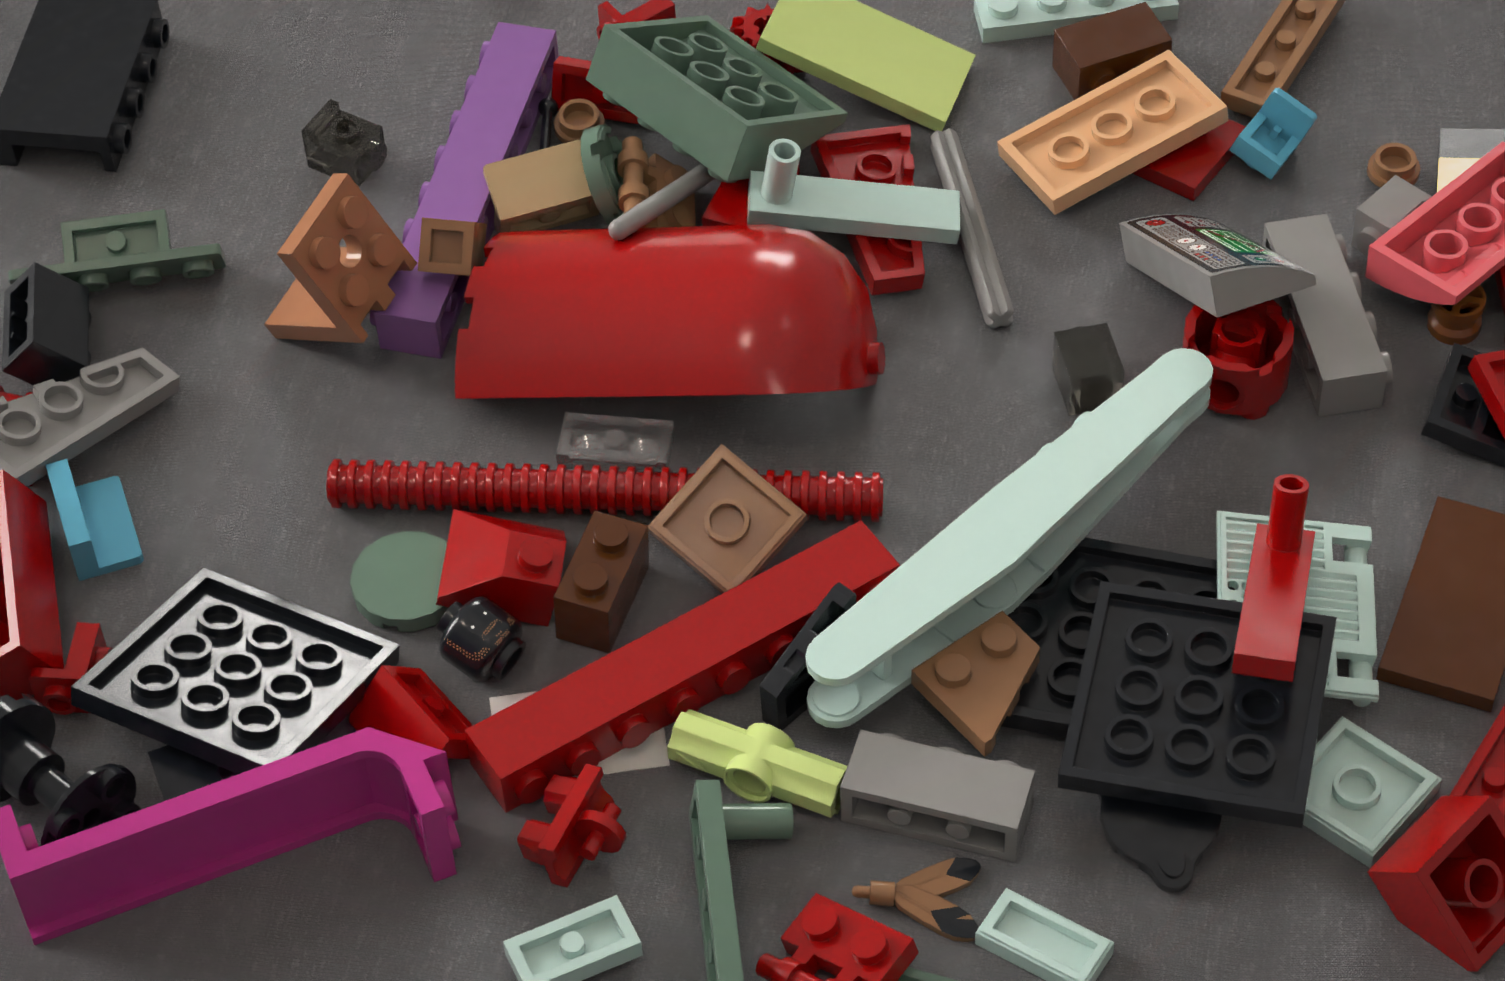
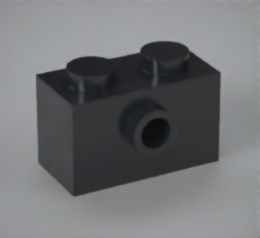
M34 262L4 292L2 371L31 385H36L50 379H54L55 382H66L80 377V369L89 366L91 362V353L88 351V329L91 323L89 288Z

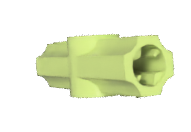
M691 709L681 712L678 716L667 746L668 759L723 778L724 783L733 793L747 801L765 803L772 796L830 818L834 814L839 813L841 809L840 786L847 769L846 765L796 748L794 742L786 733L769 724L753 723L746 730Z

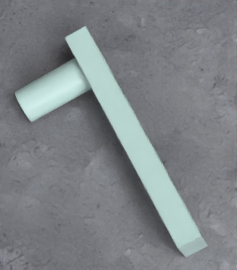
M784 138L777 139L770 144L764 172L750 171L747 224L749 225L771 224L801 230L957 244L960 234V191L797 175L801 149L794 141Z

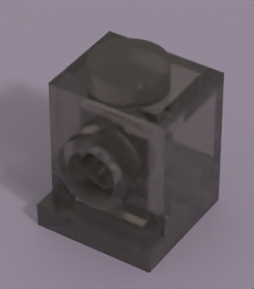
M332 99L301 130L308 167L332 176L333 173H348L358 187L361 186L373 171H377L383 165L387 156V146L382 126L340 110L339 102Z

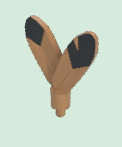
M955 857L919 870L898 881L896 886L895 882L875 880L870 881V886L856 885L852 888V895L856 898H868L869 905L894 907L895 903V906L900 911L935 933L953 941L971 942L975 941V932L978 929L977 923L969 913L942 897L968 887L977 878L981 867L974 859Z

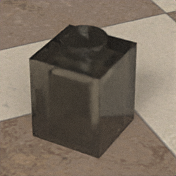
M1107 323L1085 327L1078 326L1054 332L1052 369L1068 416L1082 414L1086 411L1092 412L1123 388L1124 368Z

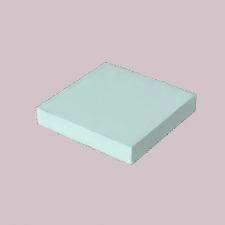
M1342 716L1316 744L1303 825L1371 868L1440 791L1442 779Z

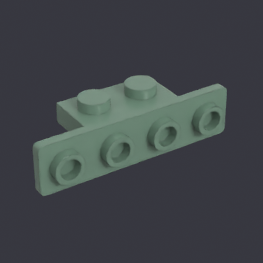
M165 209L60 222L64 263L44 265V267L88 287L89 292H98L109 288V283L130 280V283L133 285L143 286L156 284L162 280V276L183 274V277L189 279L205 278L213 275L214 269L225 268L226 261L220 244L217 243L172 249L168 214ZM28 268L9 270L10 284L12 285Z

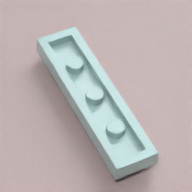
M974 0V13L982 43L1054 35V29L1143 2L1148 4L1159 21L1178 19L1179 3L1178 0Z

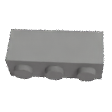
M860 730L840 786L841 821L1016 863L1034 805L1035 770L1023 768L1007 760L993 761L963 754L951 747L943 746L937 748L907 741L891 733L877 734Z

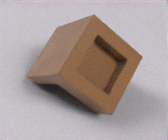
M422 217L418 271L470 276L473 266H483L487 224Z

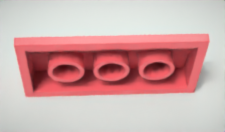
M1502 141L1370 244L1365 277L1386 289L1411 299L1440 305H1455L1504 266L1505 142Z

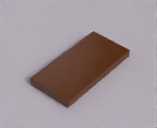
M1438 496L1385 646L1376 679L1492 712L1505 671V514Z

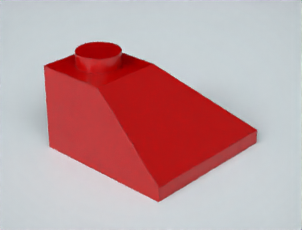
M453 509L436 605L450 607L456 601L464 605L475 597L484 596L521 622L548 627L554 609L553 597L561 581L566 548L564 531Z

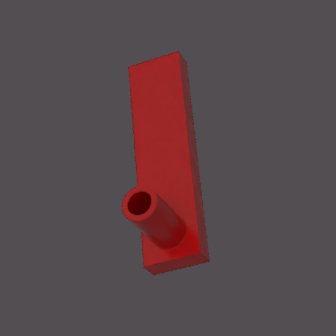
M1284 474L1275 478L1268 525L1257 523L1231 673L1293 682L1315 531L1304 530L1309 482L1301 476Z

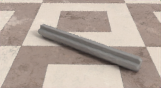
M950 128L943 132L936 130L930 137L932 141L930 148L943 189L960 191L959 240L985 323L993 329L999 326L1007 327L1014 320L1012 316L1014 308L958 134Z

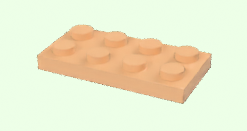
M1167 50L997 141L998 152L1005 163L1056 215L1228 121V107L1170 50Z

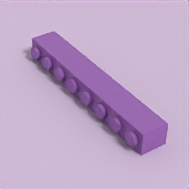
M498 22L491 40L484 41L482 44L476 75H470L467 79L464 93L465 101L461 110H455L452 114L449 128L450 136L445 146L440 145L438 147L430 182L425 181L422 184L417 213L414 219L409 218L406 221L404 227L403 245L415 259L417 265L412 271H397L388 285L396 296L385 311L370 310V323L377 328L380 349L442 358L464 304V294L470 276L418 271L422 217L487 224L485 244L490 240L495 228L494 204L483 175V167L489 163L525 154L541 115L538 111V104L543 98L548 97L552 88L553 62L559 57L556 30Z

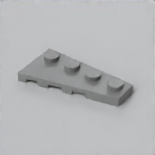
M142 347L80 369V377L72 380L55 382L54 379H50L33 385L32 394L7 402L4 396H1L0 470L3 469L28 487L48 474L46 464L64 459L71 460L178 393L180 376Z

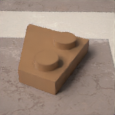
M1001 611L912 669L911 684L985 757L992 752L996 744V735L1006 716H1011L1020 699V689L1025 683L1029 682L1040 662V646L1010 617Z

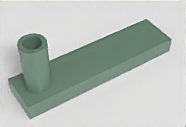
M695 780L689 810V822L707 981H744L727 840L791 839L794 825L793 809L791 803L722 804L720 780Z

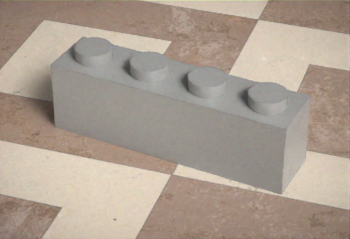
M1327 214L1265 223L1262 246L1315 274L1317 285L1275 298V301L1282 307V316L1288 323L1289 319L1293 323V350L1317 416L1322 417L1382 407L1385 386L1390 384L1393 379L1392 363L1388 352H1380L1378 347L1376 321L1371 311L1365 312L1361 303L1362 289L1360 279L1356 272H1349L1346 264V245L1342 234L1334 233Z

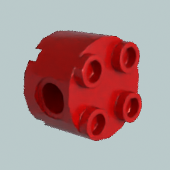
M1273 299L1218 318L1194 305L1185 318L1183 348L1201 352L1211 361L1213 374L1212 382L1209 386L1211 391L1207 408L1220 414L1241 415L1250 420L1266 416L1269 412V406L1278 402L1288 386L1294 326L1291 319H1289L1288 323L1282 316V307Z

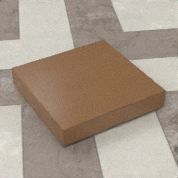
M721 444L648 525V532L722 594L760 574L808 520V517L804 511Z

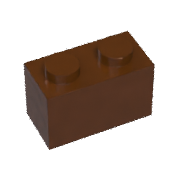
M1143 2L1054 29L1052 67L1075 100L1167 50L1172 51V38L1148 4Z
M594 510L553 597L557 639L606 653L611 652L649 568L648 525Z

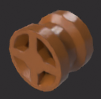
M1479 285L1455 305L1431 303V309L1427 317V328L1430 334L1438 341L1448 345H1453L1454 343L1464 345L1475 340L1481 331L1482 314L1486 307V293Z

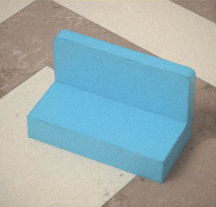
M67 459L45 465L79 581L141 564L144 561V557L120 478L112 476L75 487Z

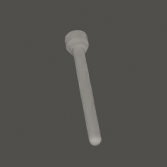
M699 164L614 219L608 227L609 235L615 240L627 238L715 178L708 173L706 166Z

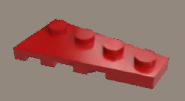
M910 124L826 134L811 144L810 151L821 177L914 186V159L910 151ZM846 234L871 295L922 289L925 276L922 241Z

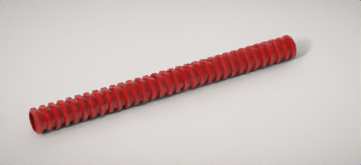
M333 459L327 471L326 490L327 499L331 507L338 509L341 508L343 503H347L350 509H358L360 504H365L367 509H375L377 504H382L385 510H392L394 504H398L401 510H409L411 505H417L420 511H426L429 505H434L436 511H444L446 506H451L452 510H462L463 506H469L471 512H478L480 507H486L487 512L495 513L497 507H503L506 513H513L515 508H521L522 513H530L532 508H538L539 513L547 514L549 508H554L557 514H565L567 509H573L574 514L582 515L584 509H590L592 515L594 510L598 512L608 510L609 515L616 516L619 510H625L627 516H634L636 511H643L644 516L651 517L653 511L661 512L695 473H689L687 467H680L679 473H672L670 467H663L661 472H654V468L646 466L644 472H637L635 466H628L626 471H619L618 466H610L609 471H602L600 465H593L591 471H587L583 465H575L574 470H567L565 464H558L556 470H550L548 464H541L539 469H533L532 464L524 463L522 469H516L513 463H506L504 468H498L497 463H489L487 468H481L480 463L472 462L470 468H466L462 462H454L452 467H447L444 461H437L435 467H430L427 461H420L418 466H412L411 461L403 460L400 466H395L392 460H385L383 465H378L376 460H368L366 465H361L358 459H351L349 464L345 465L341 459ZM771 469L767 470L766 475H760L807 514L808 520L810 515H818L819 521H826L828 515L836 516V521H844L845 516H853L854 522L862 520V516L871 517L872 522H879L880 517L883 515V478H881L880 472H873L872 478L863 477L862 472H855L854 477H846L844 471H838L837 477H829L827 471H820L819 476H811L809 470H803L801 476H793L792 470H785L784 475H776L775 470Z

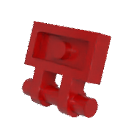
M815 893L780 937L786 952L793 956L780 959L770 953H765L759 958L755 971L758 976L768 981H898L919 951L912 937ZM819 969H822L836 976V978L823 980L815 976Z

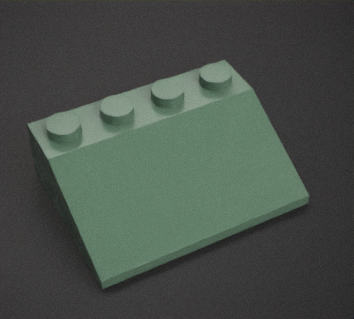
M708 15L605 24L586 77L588 82L603 92V97L607 101L626 108L638 117L637 121L641 126L659 132L673 143L672 146L677 152L695 158L708 168V173L713 178L725 183H736L738 180L749 179L751 170L764 172L769 146L773 141L782 138L790 139L797 143L802 151L845 123L848 112Z

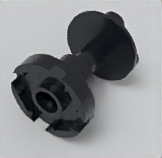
M21 693L23 698L19 700L13 699L8 694L0 697V802L13 796L25 806L42 803L51 810L44 826L40 846L141 810L134 803L137 789L136 780L129 769L123 765L109 763L88 771L75 782L64 775V759L51 749L56 727L52 712L29 694Z

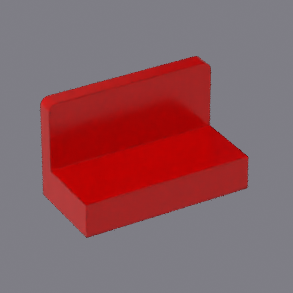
M382 665L367 687L363 700L353 709L349 716V723L356 731L370 727L446 751L447 758L469 759L465 730L473 725L421 668Z

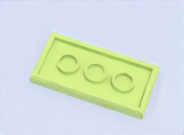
M778 0L756 46V50L934 131L943 130L976 56L857 0Z

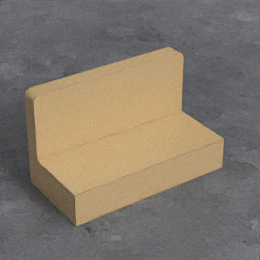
M574 140L489 163L483 167V175L494 204V226L497 234L505 231L546 230L599 215L583 169L581 140Z

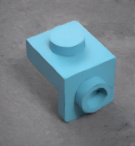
M1275 88L1259 112L1236 138L1229 150L1241 158L1250 168L1259 171L1272 180L1308 133L1317 119V114L1281 88Z

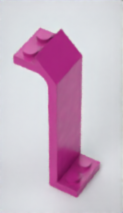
M370 727L40 847L31 823L18 827L11 805L0 807V853L34 945L372 820H394L405 825L411 831L434 883L457 874L452 850L460 848L461 842L454 821L459 819L446 751Z

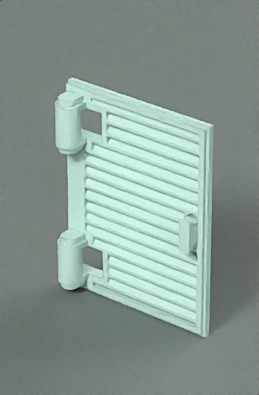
M1217 511V599L1243 603L1257 523L1268 525L1269 516ZM1305 520L1304 530L1315 531L1303 612L1337 617L1324 697L1348 699L1353 701V704L1356 706L1365 707L1371 702H1378L1379 682L1378 680H1373L1372 667L1377 658L1373 565L1367 562V553L1372 543L1371 527ZM1332 544L1345 545L1344 562L1333 561ZM1337 658L1349 660V677L1337 676Z

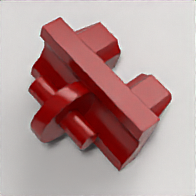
M585 764L578 778L553 774L544 790L543 798L547 812L556 815L552 823L534 819L527 820L517 836V842L523 857L545 866L552 884L568 888L584 858L593 861L600 851L607 853L618 852L627 839L624 828L617 822L621 809L615 805L613 798L601 785V778L604 775L602 767Z

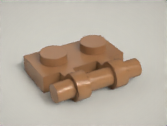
M636 136L625 138L622 141V151L617 157V171L623 178V185L618 190L619 208L624 213L687 173V170L680 165L672 164L656 153L648 158L647 153L643 150V142L640 138ZM693 193L643 226V228L696 226L695 194Z

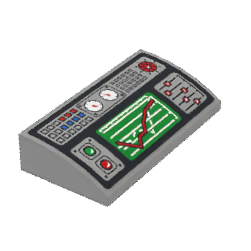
M1166 214L1141 217L1119 223L1125 258L1128 264L1216 318L1317 285L1315 274L1221 222L1193 215Z

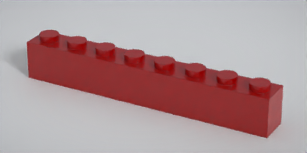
M860 520L467 728L465 736L470 764L505 813L523 803L535 802L544 796V790L553 774L571 777L574 775L579 776L585 764L597 766L600 761L624 748H634L640 745L650 734L675 722L681 712H686L688 709L697 712L699 708L725 694L729 695L740 691L749 681L772 669L834 585L840 582L856 594V602H858L900 567V564L864 522Z

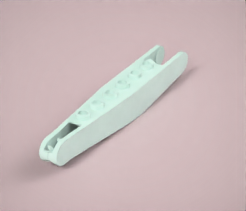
M1187 348L1174 349L1162 355L1145 371L1092 412L1086 411L1082 413L1070 429L1053 442L1044 445L1035 456L993 487L816 636L808 645L805 656L808 673L815 680L808 689L807 694L808 712L815 722L825 727L836 729L854 724L911 684L912 669L999 612L1003 611L1006 615L1013 612L1053 573L1182 431L1204 413L1209 406L1211 390L1209 386L1211 385L1213 374L1211 361L1203 353Z

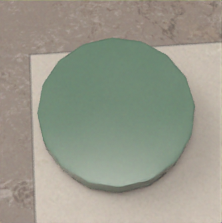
M602 124L583 130L580 138L581 157L591 195L598 211L609 225L614 219L624 214L618 205V190L623 185V178L617 171V157L622 151V142L618 140L616 135L608 137V134H611L612 128Z
M401 531L383 536L364 548L353 564L350 578L352 595L357 610L371 624L384 628L383 624L397 626L399 632H414L439 623L441 617L449 608L436 605L447 542L443 538L427 532Z

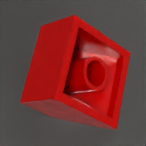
M1441 796L1367 873L1400 923L1467 971L1477 972L1505 943V818L1491 796Z

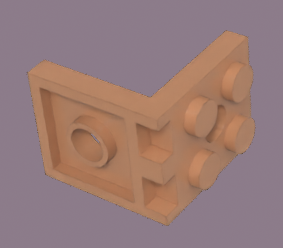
M348 173L332 174L277 252V255L296 279L264 325L276 339L364 343L368 334L361 326V323L369 311H385L396 296L388 285L397 271H412L417 265L415 259ZM342 238L347 247H340L339 243Z

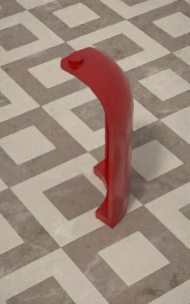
M771 224L640 228L623 240L613 239L609 235L608 229L505 231L498 233L485 244L484 253L485 257L488 258L484 266H473L467 283L464 299L467 304H472L469 329H458L455 399L767 395L850 390L876 384L878 375H882L885 370V348L882 342H877V329L868 288L842 252L810 231Z

